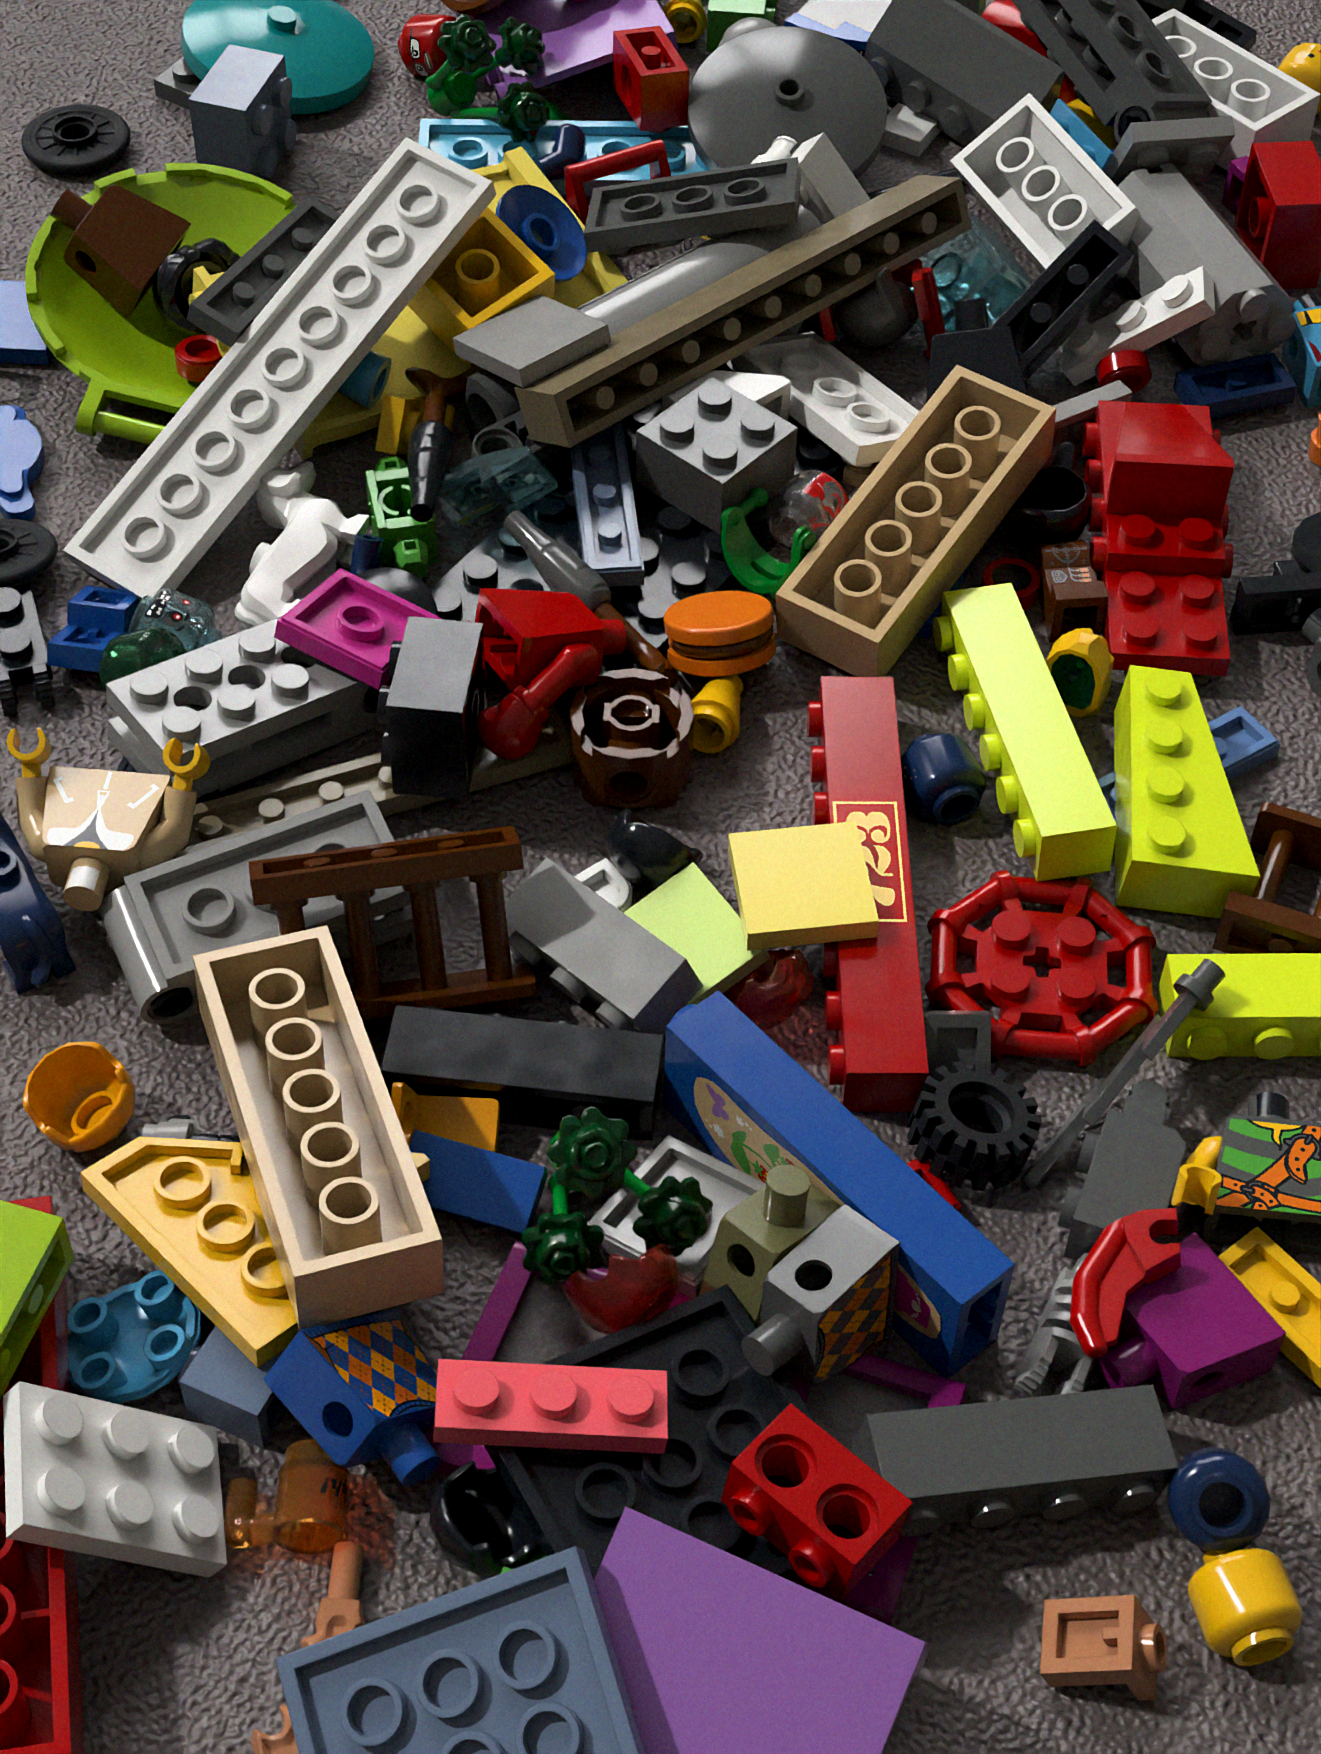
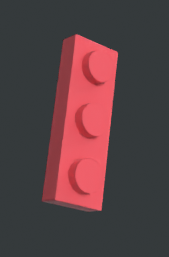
M438 1359L434 1443L665 1453L668 1440L667 1371Z

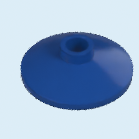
M532 185L512 187L500 198L496 207V215L555 273V283L569 281L581 272L587 259L584 233L573 213L561 200L550 192Z

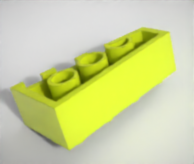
M1130 665L1114 710V787H1116V803L1114 807L1117 825L1115 836V905L1221 919L1230 890L1252 896L1261 876L1192 674L1189 672Z

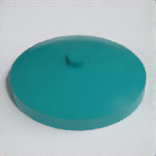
M195 0L184 15L181 33L182 54L191 71L201 81L229 44L285 55L286 74L292 81V96L289 102L291 114L320 113L342 107L356 99L365 90L370 81L374 61L372 39L364 25L352 13L332 0Z

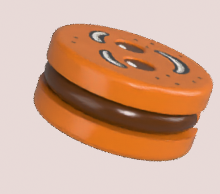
M714 591L697 594L674 603L664 614L665 634L669 637L667 658L672 667L680 672L704 677L735 675L751 671L766 664L776 653V637L772 626L774 623L773 607L768 599L758 594L744 591Z

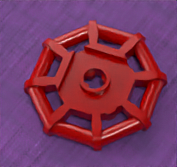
M1007 870L993 872L989 882L950 908L938 909L932 914L927 923V929L932 936L930 980L925 985L924 991L931 1005L943 1007L946 1011H985L974 1001L977 998L986 1005L987 999L990 998L1000 1007L999 1017L1001 1018H999L998 1022L991 1016V1057L1000 1060L1003 1055L1072 1060L1078 1067L1093 1064L1099 1052L1138 1024H1147L1153 1020L1158 1010V1002L1153 996L1152 950L1155 948L1157 941L1149 927L1138 926L1093 888V880L1081 876L1078 881L1052 879L1037 882L1036 878L1011 876ZM1020 902L1064 906L1062 913L1028 911L1022 909ZM997 907L998 914L994 917L991 927L982 932L970 925ZM1082 913L1108 933L1112 939L1101 942L1095 937L1096 930L1093 924L1087 919L1082 918ZM957 952L975 957L974 973L960 974L957 972ZM1030 963H1044L1053 969H1050L1048 977L1036 976L1035 969L1026 965ZM1126 964V988L1108 984L1107 967ZM1089 1008H1091V1013L1097 1009L1108 1013L1090 1027L1083 1025L1079 1020L1080 1015ZM1018 1028L1037 1029V1030H1048V1031H1059V1033H1057V1032H1045V1031H1034V1030H1022V1029H1018Z

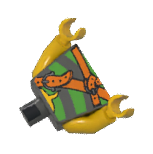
M1263 1092L1252 1096L1248 1101V1115L1233 1114L1226 1117L1221 1135L1203 1139L1179 1168L1171 1205L1180 1207L1181 1202H1187L1204 1208L1200 1238L1205 1243L1232 1246L1258 1226L1284 1251L1321 1255V1124L1318 1122L1290 1120L1289 1101L1281 1094Z

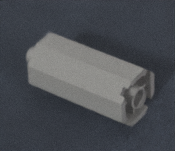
M1172 162L1159 165L1163 170L1162 172L1150 174L1146 168L1132 171L1117 186L1140 212L1127 246L1134 253L1127 274L1128 280L1142 297L1161 288L1173 277L1185 275L1201 266L1206 269L1214 280L1215 315L1173 336L1190 359L1199 367L1269 354L1281 342L1287 340L1296 329V320L1292 317L1294 301L1195 183Z

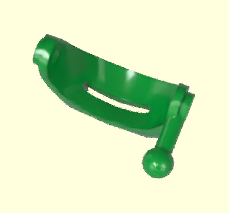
M757 487L750 492L749 498L739 506H731L723 511L721 515L722 550L729 569L744 587L754 593H770L772 598L776 599L778 590L815 545L816 535L811 528L801 526L793 536L790 564L771 557L757 543L745 520V515L755 507H762L768 502L769 495L767 491Z

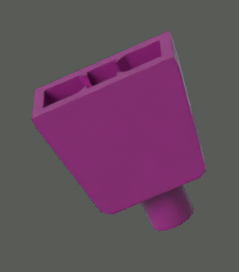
M1196 1232L1186 1237L1180 1243L1181 1268L1149 1285L1145 1282L1127 1297L1118 1343L1106 1355L1097 1358L1098 1372L1109 1389L1134 1387L1146 1381L1149 1385L1154 1386L1156 1394L1167 1406L1179 1409L1264 1375L1272 1370L1286 1332Z

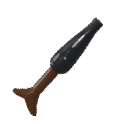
M411 367L406 369L405 375L410 383L423 395L425 402L422 422L414 426L408 440V477L412 496L410 513L415 521L427 522L433 516L435 500L443 484L453 450V436L444 425L447 402L465 395L467 377L462 375L443 378L429 370Z

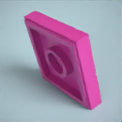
M340 568L277 620L274 638L380 690L381 685H385L392 679L389 676L391 644L393 640L402 641L408 616L442 618Z

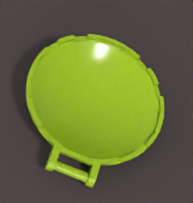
M165 163V171L136 175L133 168L94 181V190L81 196L82 199L93 206L109 185H118L190 222L191 226L181 247L186 244L193 245L205 239L216 238L225 242L240 257L297 207L293 203V195L269 181L235 169L199 163ZM49 215L36 234L27 257L25 290L29 313L43 342L63 365L82 380L89 383L78 411L76 432L95 437L97 432L151 445L166 426L107 412L106 409L110 399L113 398L176 414L202 383L187 380L176 371L175 347L185 338L194 335L183 333L164 321L154 304L152 288L129 318L122 315L65 263L63 256L73 231Z

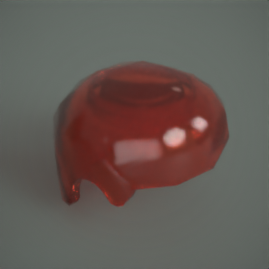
M660 1243L648 1249L638 1260L615 1253L609 1256V1271L605 1278L596 1281L584 1272L577 1271L571 1274L562 1290L586 1324L601 1334L609 1335L632 1324L646 1321L658 1313L669 1309L679 1293L682 1277L679 1263L668 1247Z

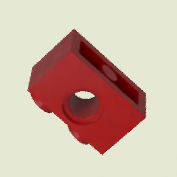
M661 26L613 31V87L639 130L663 133L669 131L671 127L687 126L689 68Z

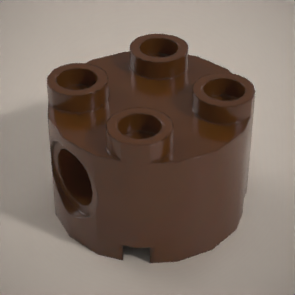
M637 668L611 670L597 676V685L589 688L586 692L585 685L576 692L570 708L571 768L573 778L581 787V796L587 803L593 806L611 805L627 809L649 806L662 809L673 805L677 801L679 790L687 783L692 767L694 713L690 697L682 688L681 695L676 690L670 688L671 679L658 672Z

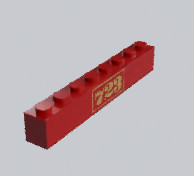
M821 676L819 700L808 701L807 736L817 737L819 746L810 747V783H821L822 791L813 792L812 824L822 825L856 821L879 919L877 938L821 944L822 978H833L834 991H825V1031H837L838 1044L828 1045V1084L840 1085L841 1104L850 1112H912L923 1084L929 1075L894 679L893 677Z

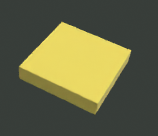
M856 821L728 834V854L747 951L877 938L879 919Z

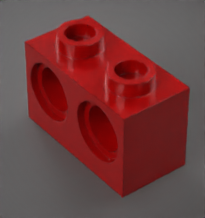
M791 1403L731 1463L721 1501L728 1506L731 1516L741 1528L752 1535L766 1538L788 1557L791 1566L804 1581L815 1587H824L839 1601H842L899 1539L913 1503ZM767 1476L784 1477L792 1482L795 1487L784 1488L770 1482ZM839 1525L845 1527L856 1538L845 1539L838 1537L827 1526Z

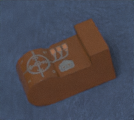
M1080 540L1038 543L1034 551V567L1040 575L1038 597L1049 642H1055L1061 635L1080 628H1091L1093 634L1101 636L1109 596L1104 581H1097L1095 571L1091 568L1090 554L1086 542ZM1064 608L1080 611L1084 614L1086 620L1079 624L1063 623Z

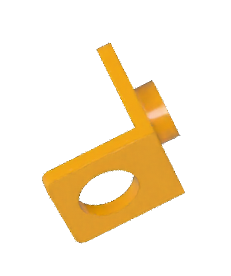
M393 1082L391 1100L408 1147L414 1131L419 1130L497 1153L501 1105L496 1099L418 1095L407 1084Z

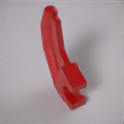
M1176 1208L1140 1210L1112 1222L1102 1230L1075 1274L1072 1283L1069 1322L1087 1357H1103L1107 1354L1108 1347L1115 1346L1118 1343L1128 1296L1145 1282L1149 1285L1181 1268L1180 1243L1158 1244L1153 1241L1154 1238L1160 1235H1178Z

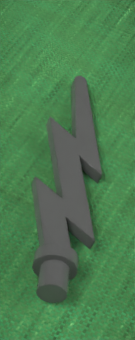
M1204 959L1191 975L1184 973L1178 978L1173 987L1179 996L1162 1017L1159 1014L1155 1016L1106 1079L1102 1076L1021 1177L1025 1184L1031 1189L1035 1187L1087 1124L1091 1128L1094 1126L1145 1059L1153 1060L1193 1007L1200 1011H1205L1214 1001L1212 991L1226 977L1224 971L1216 963L1209 959Z

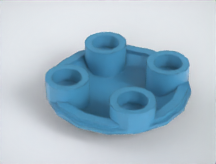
M162 1270L152 1271L142 1277L139 1282L123 1285L102 1298L89 1297L78 1302L71 1309L67 1317V1326L72 1332L68 1340L69 1378L73 1387L86 1397L119 1404L144 1398L168 1384L182 1370L190 1352L197 1346L201 1338L202 1313L200 1309Z

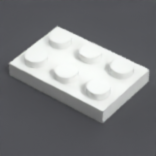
M21 1381L3 1395L6 1538L208 1578L227 1565L216 1427Z

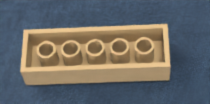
M956 365L776 593L777 638L856 677H885L940 604L943 592L949 591L1051 456L1056 408Z
M325 925L192 955L200 1013L299 1330L443 1294L442 1237L328 926Z

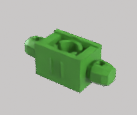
M396 455L384 456L375 464V472L374 470L365 471L372 534L384 539L381 568L401 569L421 579L427 574L429 564L438 562L434 513L427 522H418L411 517L412 496L408 467L405 461Z

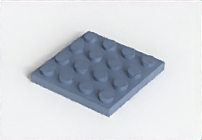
M577 1546L275 1658L299 1754H646L585 1551Z

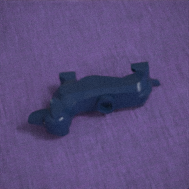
M0 812V949L6 959L3 961L4 970L18 995L36 987L41 988L49 980L50 971L58 979L76 971V966L66 949L65 933L60 917L41 888L28 859Z

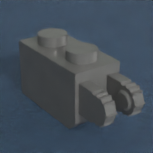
M1139 1080L1138 1084H1133L1132 1089L1129 1090L1123 1112L1120 1113L1108 1109L1100 1135L1087 1131L1075 1170L1087 1174L1083 1189L1069 1186L1057 1225L1070 1230L1063 1257L1077 1261L1084 1253H1089L1102 1230L1120 1218L1140 1210L1168 1208L1186 1143L1176 1129L1163 1126L1170 1103V1095L1167 1094V1088H1163L1155 1080ZM1159 1236L1154 1238L1153 1241L1157 1243Z

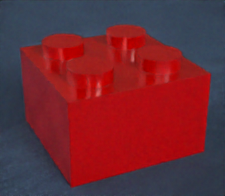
M1313 141L1252 143L1234 222V231L1283 289L1317 288L1321 272V161Z

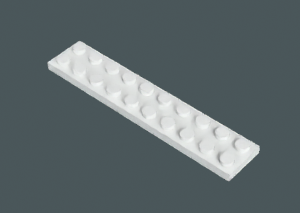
M406 137L63 549L69 560L115 589L138 597L140 603L148 609L155 601L152 598L157 597L158 595L156 594L163 591V589L173 593L259 488L261 478L276 467L497 194L493 182Z

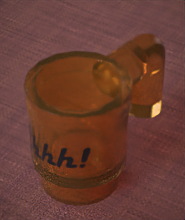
M314 1439L300 1440L289 1445L285 1451L284 1464L278 1471L275 1512L256 1515L257 1482L248 1478L231 1480L228 1483L224 1521L226 1543L236 1549L277 1544L282 1549L294 1553L309 1555L332 1552L334 1545L347 1541L349 1535L348 1503L350 1474L348 1469L335 1464Z

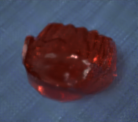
M782 948L778 951L776 949L767 950L770 956L769 960L723 993L727 999L761 1030H768L788 1021L800 1006L801 1001L806 999L811 992L814 981L813 973L809 971L808 962L799 949L786 950Z

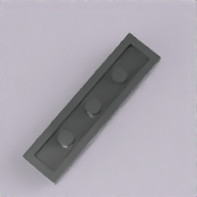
M312 196L306 197L190 304L187 320L231 348L341 215Z

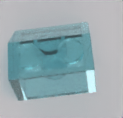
M969 210L972 225L970 230L917 258L922 261L923 268H933L946 333L956 332L954 302L971 298L986 299L990 328L1033 283L997 233ZM918 318L917 323L924 331L922 321Z

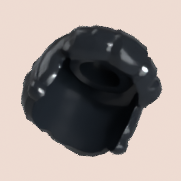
M209 238L193 245L186 244L174 254L167 256L162 261L152 286L154 304L164 321L175 329L189 335H210L187 320L190 307L188 298L193 290V269L204 266L210 275L226 272L241 258L239 254L233 252L225 242L216 238Z

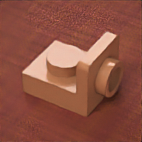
M1135 1595L1044 1600L1040 1675L1050 1687L1126 1684L1138 1701L1156 1699L1157 1673H1164L1167 1667L1166 1637L1162 1626L1153 1622Z

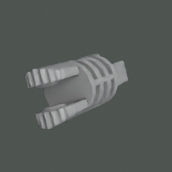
M1084 1253L1077 1260L1073 1271L1067 1267L1063 1268L1053 1286L1050 1298L1038 1323L1037 1331L1032 1338L1014 1383V1388L1026 1396L1031 1395L1041 1385L1048 1369L1061 1374L1054 1395L1084 1392L1096 1358H1089L1084 1354L1069 1320L1073 1278L1088 1253Z

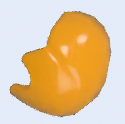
M68 1042L44 1055L28 1075L22 1098L23 1107L39 1130L54 1145L66 1151H91L118 1137L134 1114L135 1085L122 1063L103 1045L96 1042Z

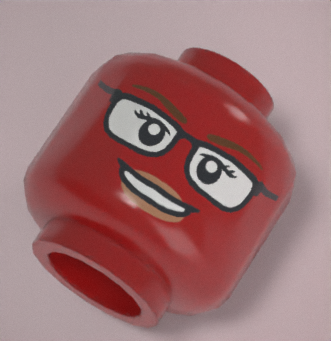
M420 13L411 17L405 24L399 36L398 50L406 69L413 76L429 77L435 74L447 60L446 54L438 47L437 42L443 36L440 30L441 25L445 21H455V17ZM462 66L457 69L454 68V70H462Z

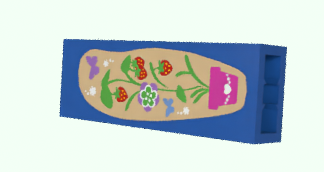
M719 990L697 1005L689 1004L680 1009L670 1020L669 1024L666 1025L663 1107L718 1160L766 1183L767 1173L775 1166L793 1165L799 1167L808 1174L810 1184L838 1203L840 1207L844 1204L848 1205L900 1242L892 1329L942 1377L949 1379L997 1341L1015 1264Z

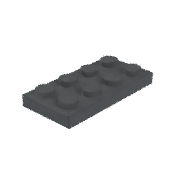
M798 157L593 188L584 229L588 253L603 251L606 254H620L638 245L655 243V245L660 247H668L679 244L685 238L707 236L711 239H722L735 234L739 230L759 228L762 231H776L786 227L789 223L798 222L801 185Z

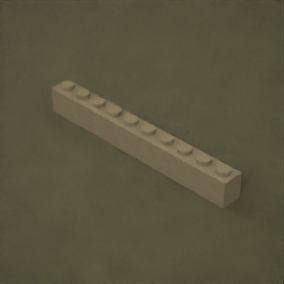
M917 175L610 337V343L525 388L520 386L514 387L530 440L571 448L873 283L883 268L890 267V271L893 272L970 230L972 225L962 179L959 177Z

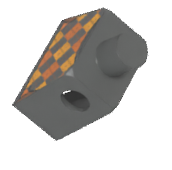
M844 1204L838 1208L766 1275L763 1281L761 1325L744 1337L741 1342L743 1354L752 1368L762 1375L769 1376L784 1365L806 1383L819 1385L891 1339L900 1242L848 1205Z

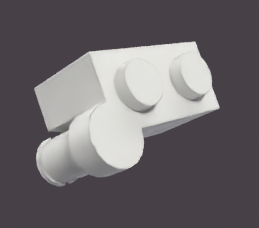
M824 132L803 142L792 154H790V151L797 142L788 136L777 137L772 142L768 151L763 155H758L751 163L798 157L801 173L799 204L811 211L822 225L871 200Z

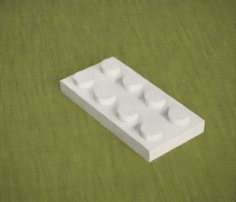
M813 331L770 338L725 363L734 372L785 376L790 380L789 415L807 428L811 436L822 440L841 455V459L852 466L868 467L875 462H880L920 412L827 341L825 342L823 338Z

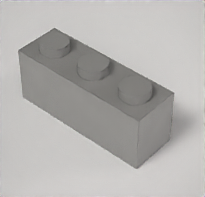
M548 857L542 861L505 903L507 927L510 934V950L524 963L529 964L531 968H534L541 961L554 972L549 978L574 1001L579 1003L586 995L600 1007L595 1013L611 1029L631 1028L644 1033L662 1035L666 1030V1025L669 1024L673 1016L685 1007L703 987L686 958Z

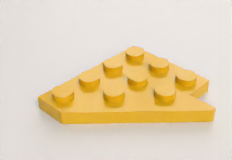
M139 1136L80 1172L83 1191L257 1368L287 1348L299 1332V1328L241 1142ZM411 1152L421 1182L430 1177V1159L424 1153Z

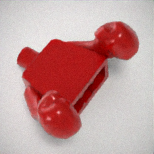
M480 588L475 622L483 623L485 660L511 689L512 693L503 699L498 706H492L480 711L476 719L479 740L486 749L503 760L519 759L529 753L540 738L543 730L542 723L550 716L547 709L568 688L593 685L597 681V676L600 675L603 655H620L623 653L626 646V630L623 622L620 619H598L577 595L568 592ZM485 662V677L487 679V664Z

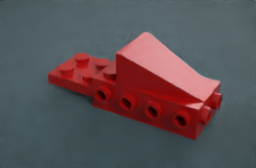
M1098 400L1094 423L1085 422L1082 438V455L1089 456V459L1086 463L1084 480L1089 485L1093 498L1091 515L1087 523V531L1094 532L1089 554L1091 568L1097 571V581H1104L1109 596L1104 627L1109 653L1114 657L1112 670L1128 671L1130 665L1189 672L1197 675H1227L1230 663V650L1222 578H1230L1233 567V545L1224 543V539L1226 538L1229 524V507L1225 503L1234 470V462L1231 456L1220 446V430L1212 429L1209 406Z

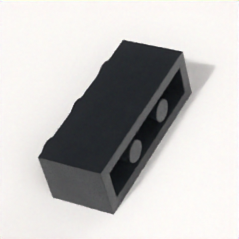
M1095 219L991 326H1010L1026 381L1127 277L1134 253Z

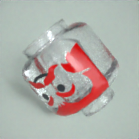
M813 469L798 472L769 500L766 512L773 538L781 546L791 550L796 530L801 526H806L813 530L817 542L849 502L844 488L836 479L825 472Z

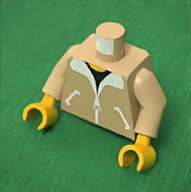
M37 727L38 747L32 753L23 754L19 750L21 744L19 732L16 728L11 729L6 741L7 748L12 756L21 764L22 777L15 778L18 826L33 858L46 863L50 881L58 887H65L63 899L70 907L81 911H94L98 909L102 904L105 891H113L125 885L123 877L170 861L188 844L198 795L197 791L192 790L193 780L204 776L210 767V757L200 744H195L192 761L188 765L180 766V758L183 754L182 742L177 738H172L166 743L163 749V760L165 765L175 773L172 786L171 775L50 766L48 776H41V765L48 760L52 750L48 737L40 727Z

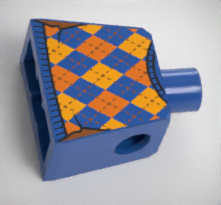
M399 1309L299 1330L263 1378L273 1393L334 1463L339 1466L349 1468L384 1458L403 1486H410L428 1476L440 1462L439 1455L424 1436L434 1424L437 1376Z

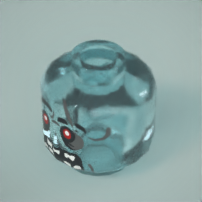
M170 588L160 590L153 597L144 596L134 612L129 627V638L135 641L138 656L155 665L221 640L223 635L222 631L215 629V611L209 604ZM154 629L158 631V633L151 634L148 633V630Z

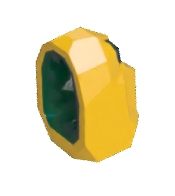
M1091 628L1074 629L1061 635L1054 642L1046 660V664L1068 714L1079 718L1099 714L1112 681L1111 674L1114 657L1109 653L1106 639L1101 634L1092 631Z

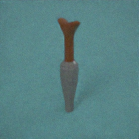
M517 510L509 514L503 523L504 528L519 542L552 592H568L577 595L598 619H620L626 630L624 652L639 669L658 672L671 679L670 688H674L678 681L675 669L662 653L647 642L611 605V590L607 582L581 558L538 529L521 511Z

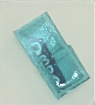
M528 446L513 447L487 453L447 469L435 503L460 529L500 504L509 514L517 510L520 511L559 486L555 477Z

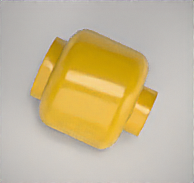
M1246 1547L1228 1553L1207 1551L1202 1557L1204 1565L1193 1574L1188 1582V1597L1209 1649L1222 1657H1233L1234 1662L1239 1666L1259 1665L1278 1658L1289 1651L1294 1645L1292 1636L1301 1626L1303 1613L1282 1560L1267 1549Z

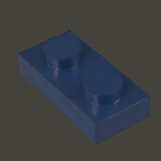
M1269 353L1176 372L1173 389L1183 405L1209 406L1210 418L1215 419L1293 403L1297 385L1275 353Z

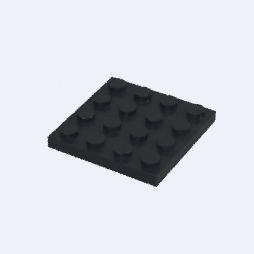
M728 1284L541 1363L548 1365L667 1371L668 1440L664 1454L484 1445L546 1557L574 1546L584 1549L594 1581L626 1506L791 1581L800 1577L784 1553L763 1536L752 1535L741 1528L731 1516L728 1506L721 1501L731 1463L790 1403L819 1425L782 1367L771 1375L765 1376L752 1368L746 1360L741 1348V1342L756 1327ZM767 1476V1479L777 1486L784 1488L795 1487L792 1482L784 1477ZM839 1525L827 1526L838 1537L845 1539L856 1538L845 1527Z

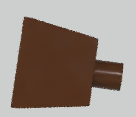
M109 185L93 206L71 190L66 189L57 200L50 214L51 217L73 231L63 256L65 263L127 318L130 317L152 288L162 261L180 249L191 226V223L184 218L118 185Z

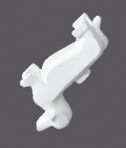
M305 461L290 471L274 468L261 478V484L256 491L255 497L262 519L268 525L284 530L272 545L264 542L260 543L252 556L249 566L250 577L244 584L241 600L234 609L235 616L246 630L283 616L336 572V563L350 570L355 535L365 534L369 528V515L357 514L347 519L343 516L337 503L309 494L316 478L314 465L310 461Z

